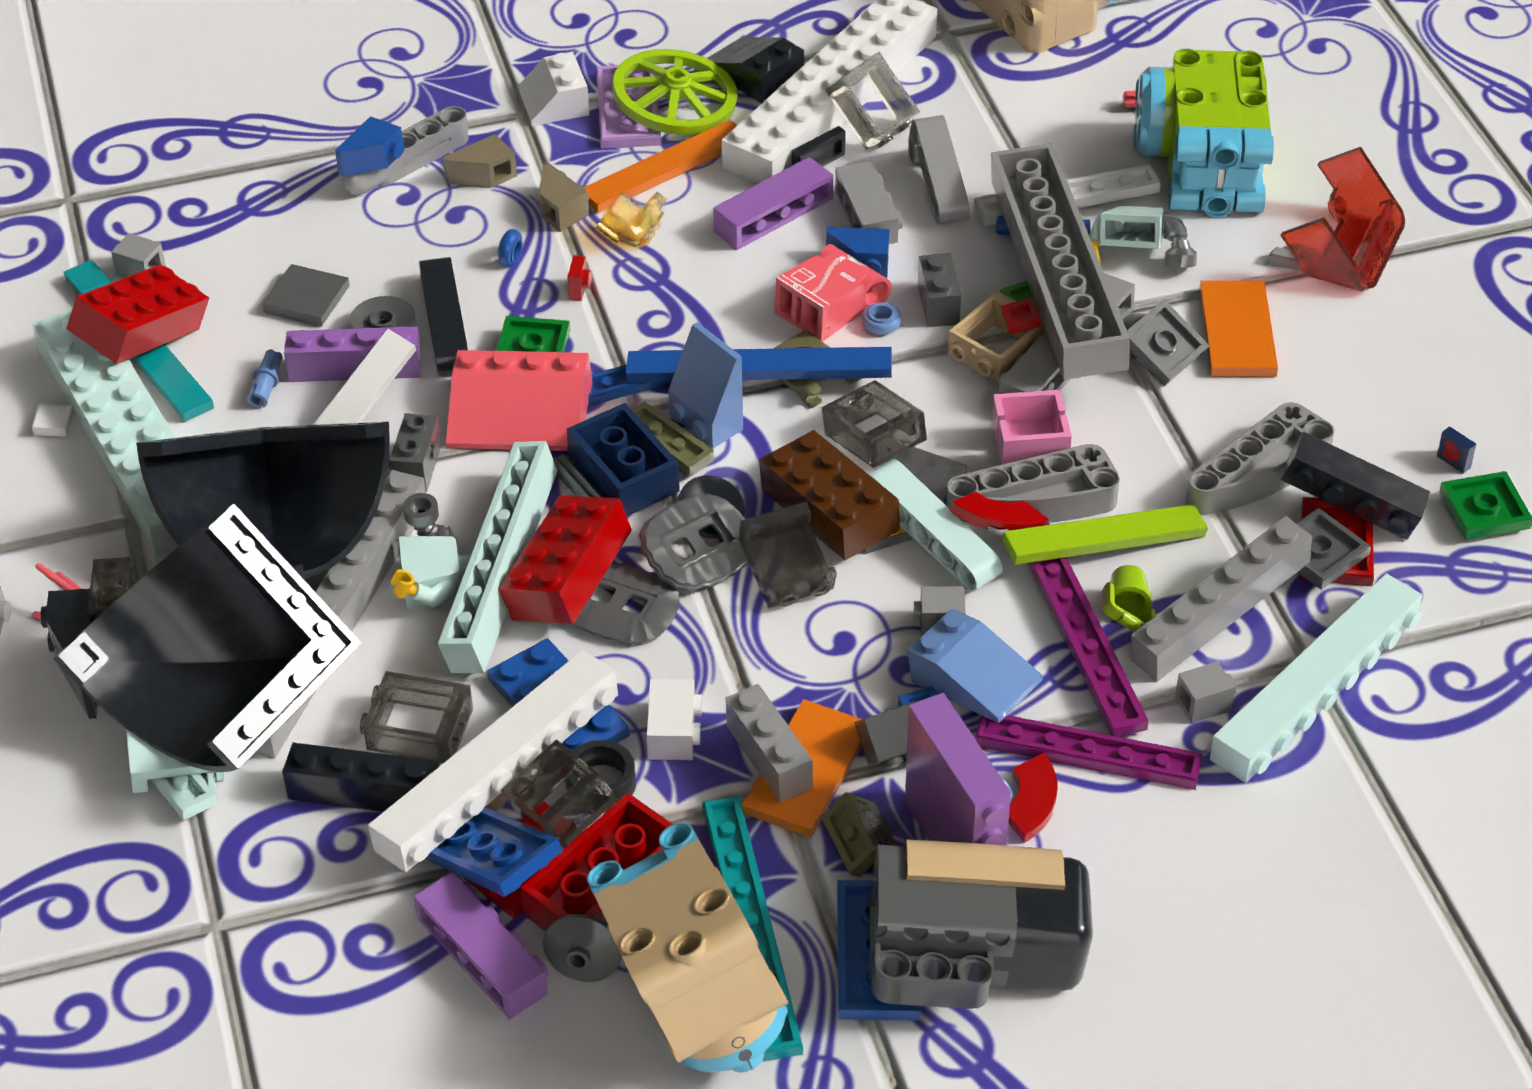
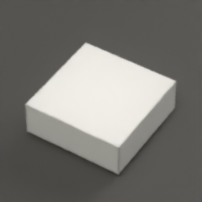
M39 404L32 425L34 436L67 437L74 416L73 406Z

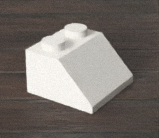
M573 52L558 53L553 56L544 57L517 86L518 94L531 126L589 115L588 87Z

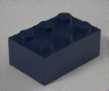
M626 403L567 428L569 459L604 498H620L626 516L680 492L678 461Z

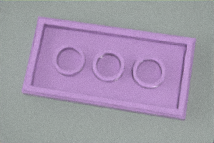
M619 65L596 67L601 149L660 146L661 132L635 122L617 106L612 94L614 73ZM639 68L632 72L627 78L650 77L655 75ZM657 86L625 88L631 100L635 102ZM658 99L645 107L644 110L659 116Z

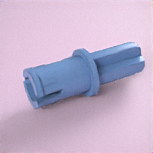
M273 349L267 350L260 368L253 372V384L246 398L251 406L261 408L262 404L263 408L266 407L271 390L278 384L277 372L283 358L280 352H275Z

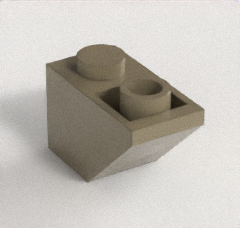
M496 134L443 157L445 179L448 184L493 188L517 177L515 152Z
M546 163L543 165L539 188L541 218L561 232L589 216V195L582 185H578L567 177L563 171H559L550 163Z

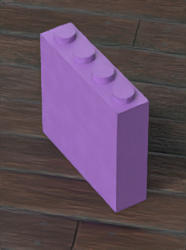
M944 692L909 705L905 804L929 841L1007 845L1011 791Z

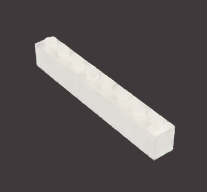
M583 650L368 824L374 851L404 872L410 870L418 862L423 861L432 850L444 840L453 836L463 824L473 816L478 815L499 794L507 791L511 784L527 771L533 769L542 758L553 749L558 748L566 738L578 728L583 727L602 708L611 704L618 696L615 669Z

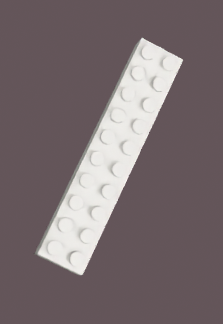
M876 0L722 139V169L759 184L791 167L793 149L837 126L841 127L936 38L937 8L918 0Z

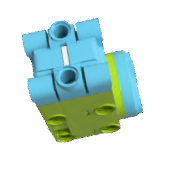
M1180 49L1174 53L1172 67H1148L1140 74L1139 79L1137 78L1134 149H1138L1143 156L1166 157L1169 210L1198 211L1200 206V211H1204L1213 218L1226 216L1229 212H1232L1233 206L1235 212H1264L1266 190L1265 185H1263L1262 174L1264 164H1272L1274 138L1271 134L1267 100V79L1265 77L1263 58L1259 53L1250 50L1214 51Z

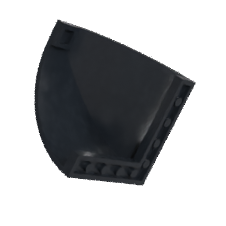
M389 421L276 426L136 442L140 469L149 498L163 526L178 546L232 504H235L302 579L321 574L342 561L354 549L370 526L377 511L386 481L390 433Z
M232 504L147 572L53 659L107 714L155 749L195 768L213 772H231L238 770L361 642L235 504Z

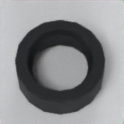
M608 740L586 742L575 748L568 755L564 764L566 793L570 800L583 810L595 813L606 812L627 793L633 796L636 789L634 758L629 750L619 743ZM607 765L615 767L622 772V777L618 781L605 787L585 785L578 780V776L584 770L593 766Z

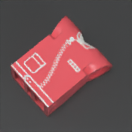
M828 244L823 248L819 256L814 255L776 277L775 313L800 330L808 331L823 342L860 316L863 309L869 305L885 302L891 293L892 286L886 277L858 262L834 245Z

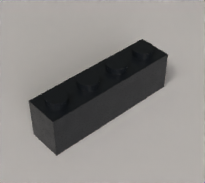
M1304 431L1292 449L1281 477V481L1408 540L1421 521L1430 493L1429 490Z
M292 742L282 774L288 800L384 812L440 767V762L437 760Z

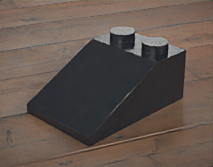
M741 37L707 59L725 70L733 79L738 90L762 104L804 66V49L783 37Z
M92 588L48 591L47 606L41 607L40 617L42 627L49 630L47 637L49 651L55 652L56 656L99 616ZM60 667L88 718L97 719L98 705Z

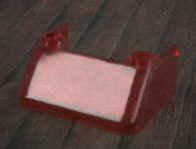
M1360 146L1319 161L1317 164L1333 188L1328 201V209L1330 214L1338 221L1335 231L1325 217L1283 231L1280 236L1299 262L1302 271L1308 276L1357 291H1365L1377 285L1405 227V216L1401 206Z

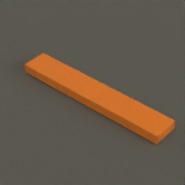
M732 120L725 121L585 186L584 188L588 191L589 195L588 204L597 213H600L721 156L722 139L737 125Z

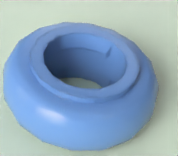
M885 302L869 305L864 309L861 316L862 324L866 330L878 335L894 332L899 328L902 321L901 313L897 307Z

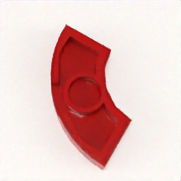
M973 492L952 501L950 512L958 518L986 530L990 526L998 530L1008 529V531L1045 526L1049 521L1046 516L1025 501L1014 503L999 502L989 499L978 492Z
M1045 753L1013 768L1012 776L1018 785V794L1015 800L1010 803L1008 824L1024 843L1035 837L1047 825L1053 815L1057 800L1058 782L1056 773Z

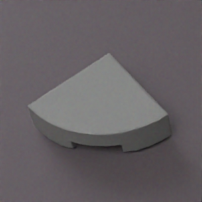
M1295 241L1291 242L1290 246L1274 248L1269 254L1268 264L1299 271L1306 252L1307 243Z

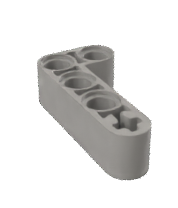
M939 115L912 119L908 137L909 156L913 164H920L937 224L968 220L970 218L969 200L945 117Z

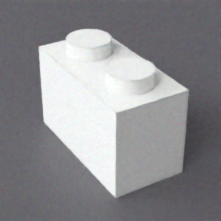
M650 679L647 721L648 760H693V745H700L701 723H694L695 716H702V694H695L694 679Z

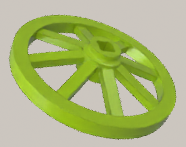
M674 49L643 51L625 59L617 67L613 77L612 94L621 111L635 122L659 132L677 135L700 134L728 121L735 111L737 88L731 76L713 61L691 52ZM655 64H674V65H673V67H670V68H668V69L666 70V69H664V68H662V67H659V66H657V65H655ZM683 66L696 69L700 72L689 73L687 70L683 68ZM639 68L655 75L650 77L627 78L632 72ZM714 80L724 93L697 82ZM657 86L635 102L631 100L625 88ZM695 93L721 102L723 106L711 114ZM662 96L669 99L667 118L644 110L645 107ZM686 99L700 118L692 120L676 119L678 101Z

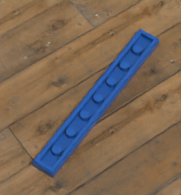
M892 347L733 349L742 356V380L892 378ZM683 350L628 351L627 382L672 381Z

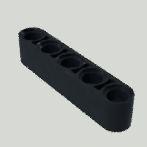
M451 257L419 261V268L438 375L452 373L457 351L468 350Z

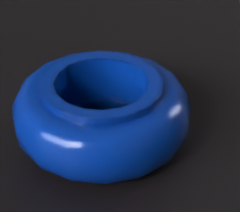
M510 229L505 232L500 240L498 260L503 267H512L521 255L523 241L519 231Z

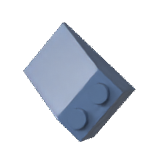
M697 322L691 327L669 387L668 410L674 421L683 424L697 439L704 441L713 449L743 431L742 356Z
M953 608L907 650L911 681L923 688L932 686L936 694L944 692L948 700L997 723H1000L1043 680L1042 674L985 624Z

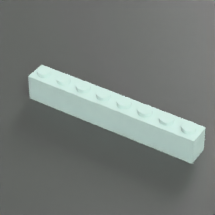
M546 441L514 442L438 642V646L451 673H485L507 612V607L498 588L536 532L557 474V468Z
M1386 573L1213 736L1210 760L1244 783H1247L1256 773L1262 774L1279 751L1283 753L1290 747L1294 736L1301 730L1305 732L1311 727L1316 715L1321 710L1327 711L1336 701L1338 694L1344 688L1349 690L1365 668L1371 669L1386 648L1392 649L1407 628L1412 629L1416 626L1422 615V611L1419 610L1422 594Z

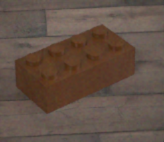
M815 430L759 459L762 491L843 560L846 561L900 530L899 499Z

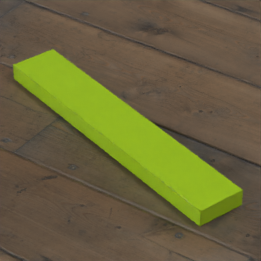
M1190 504L1004 531L1002 542L1014 565L1205 537L1208 527L1195 505Z

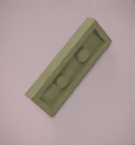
M644 401L632 409L637 417L678 461L679 470L689 477L714 461L713 449Z

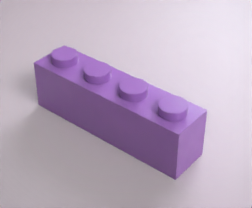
M808 157L713 207L714 232L736 250H739L832 200L833 174L811 157Z
M418 326L286 331L284 357L289 382L348 380L387 329L395 332L416 347L414 354L394 379L421 378L422 352Z
M451 872L414 895L419 922L509 1020L548 994L546 977L549 973L544 962L537 955L532 957L526 951L520 936L513 930L509 932L502 925L501 919L493 907H485L480 902L475 889L469 882L465 881L463 883Z

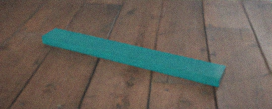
M92 259L64 271L65 280L78 295L112 283ZM165 344L131 358L184 422L214 409L211 397Z
M734 796L702 802V811L715 865L748 922L769 970L773 972L788 1001V1004H786L788 1012L784 1025L777 1038L764 1052L763 1062L803 1055V1044L740 797Z

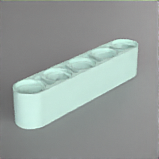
M891 459L868 473L899 499L900 526L965 589L971 592L976 591L1002 573L1003 566L998 555L961 519L952 514L950 509L901 462Z

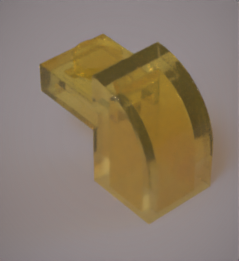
M656 192L643 207H640L625 194L621 193L607 208L595 228L617 244L633 248L646 246L650 243L661 225L660 220L664 215L661 208L667 199L659 192Z

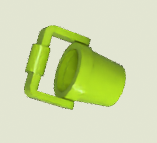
M1123 565L1114 570L1110 582H1107L1103 587L1102 610L1107 616L1133 632H1136L1156 616V611L1152 609V595L1145 572L1134 565Z

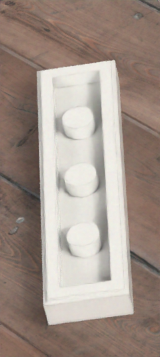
M387 329L313 425L360 423L416 351L415 345Z

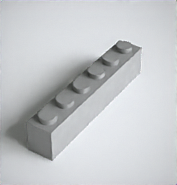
M1104 273L1123 320L1134 310L1135 284ZM1046 331L1035 339L1033 345L1025 354H1021L1018 357L1016 363L1007 373H1003L997 383L999 394L1061 390L1070 380H1063Z
M1287 516L1283 517L1131 635V661L1158 682L1300 571L1305 565L1310 563L1312 535Z

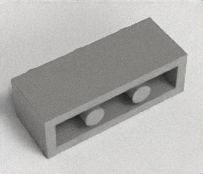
M867 161L835 167V192L851 227L890 229L889 244L898 243V229H902L901 214L899 210H894L891 193L885 191L882 175L880 172L876 173L872 162Z
M753 685L725 697L728 729L779 803L813 789V764L811 757L760 685Z

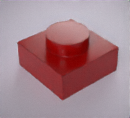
M573 255L567 276L569 300L582 301L585 288L590 289L592 270L587 269L586 256Z
M1033 298L1001 305L1002 316L1010 335L1041 327L1040 315Z

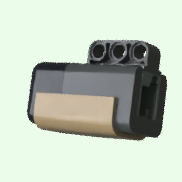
M907 839L904 846L877 845L868 908V978H871V989L876 999L888 1004L976 1009L987 1002L990 986L1065 991L1072 990L1079 984L1083 977L1093 937L1090 878L1087 867L1081 861L1071 857H1063L1062 850L1007 845Z

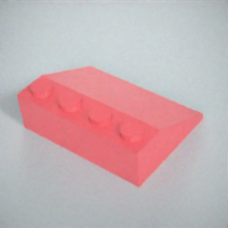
M458 350L451 380L446 448L511 450L514 442L546 441L550 451H568L567 428L586 419L589 403L588 397L589 393H591L593 382L589 353Z

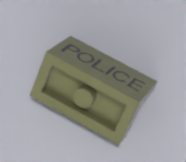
M845 792L821 816L847 870L852 875L860 877L874 864L877 845L898 846L875 802Z

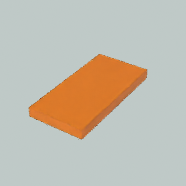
M1200 280L1199 291L1206 342L1210 345L1207 351L1211 376L1277 377L1278 364L1265 281Z
M803 699L788 726L812 759L813 789L779 803L759 774L742 804L743 813L811 838L821 821V816L828 809L862 747L854 723L862 719Z

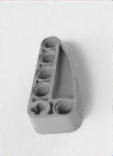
M1289 402L1280 405L1190 474L1185 505L1194 504L1200 515H1209L1250 504L1290 486V484L1281 481V477L1288 457L1303 431L1332 445L1334 437L1333 425L1298 403Z
M1084 444L955 476L947 484L946 506L950 509L952 501L973 492H978L989 499L999 502L1014 503L1025 501L1049 519V523L1066 521L1112 511L1117 505L1120 477L1102 447L1095 444Z

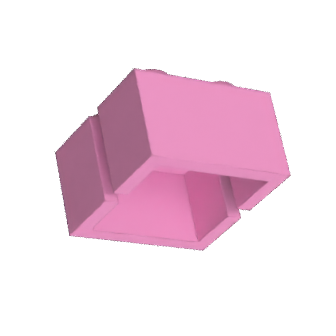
M1060 389L993 394L991 424L1000 465L1071 448L1072 435L1067 415H1065V406Z

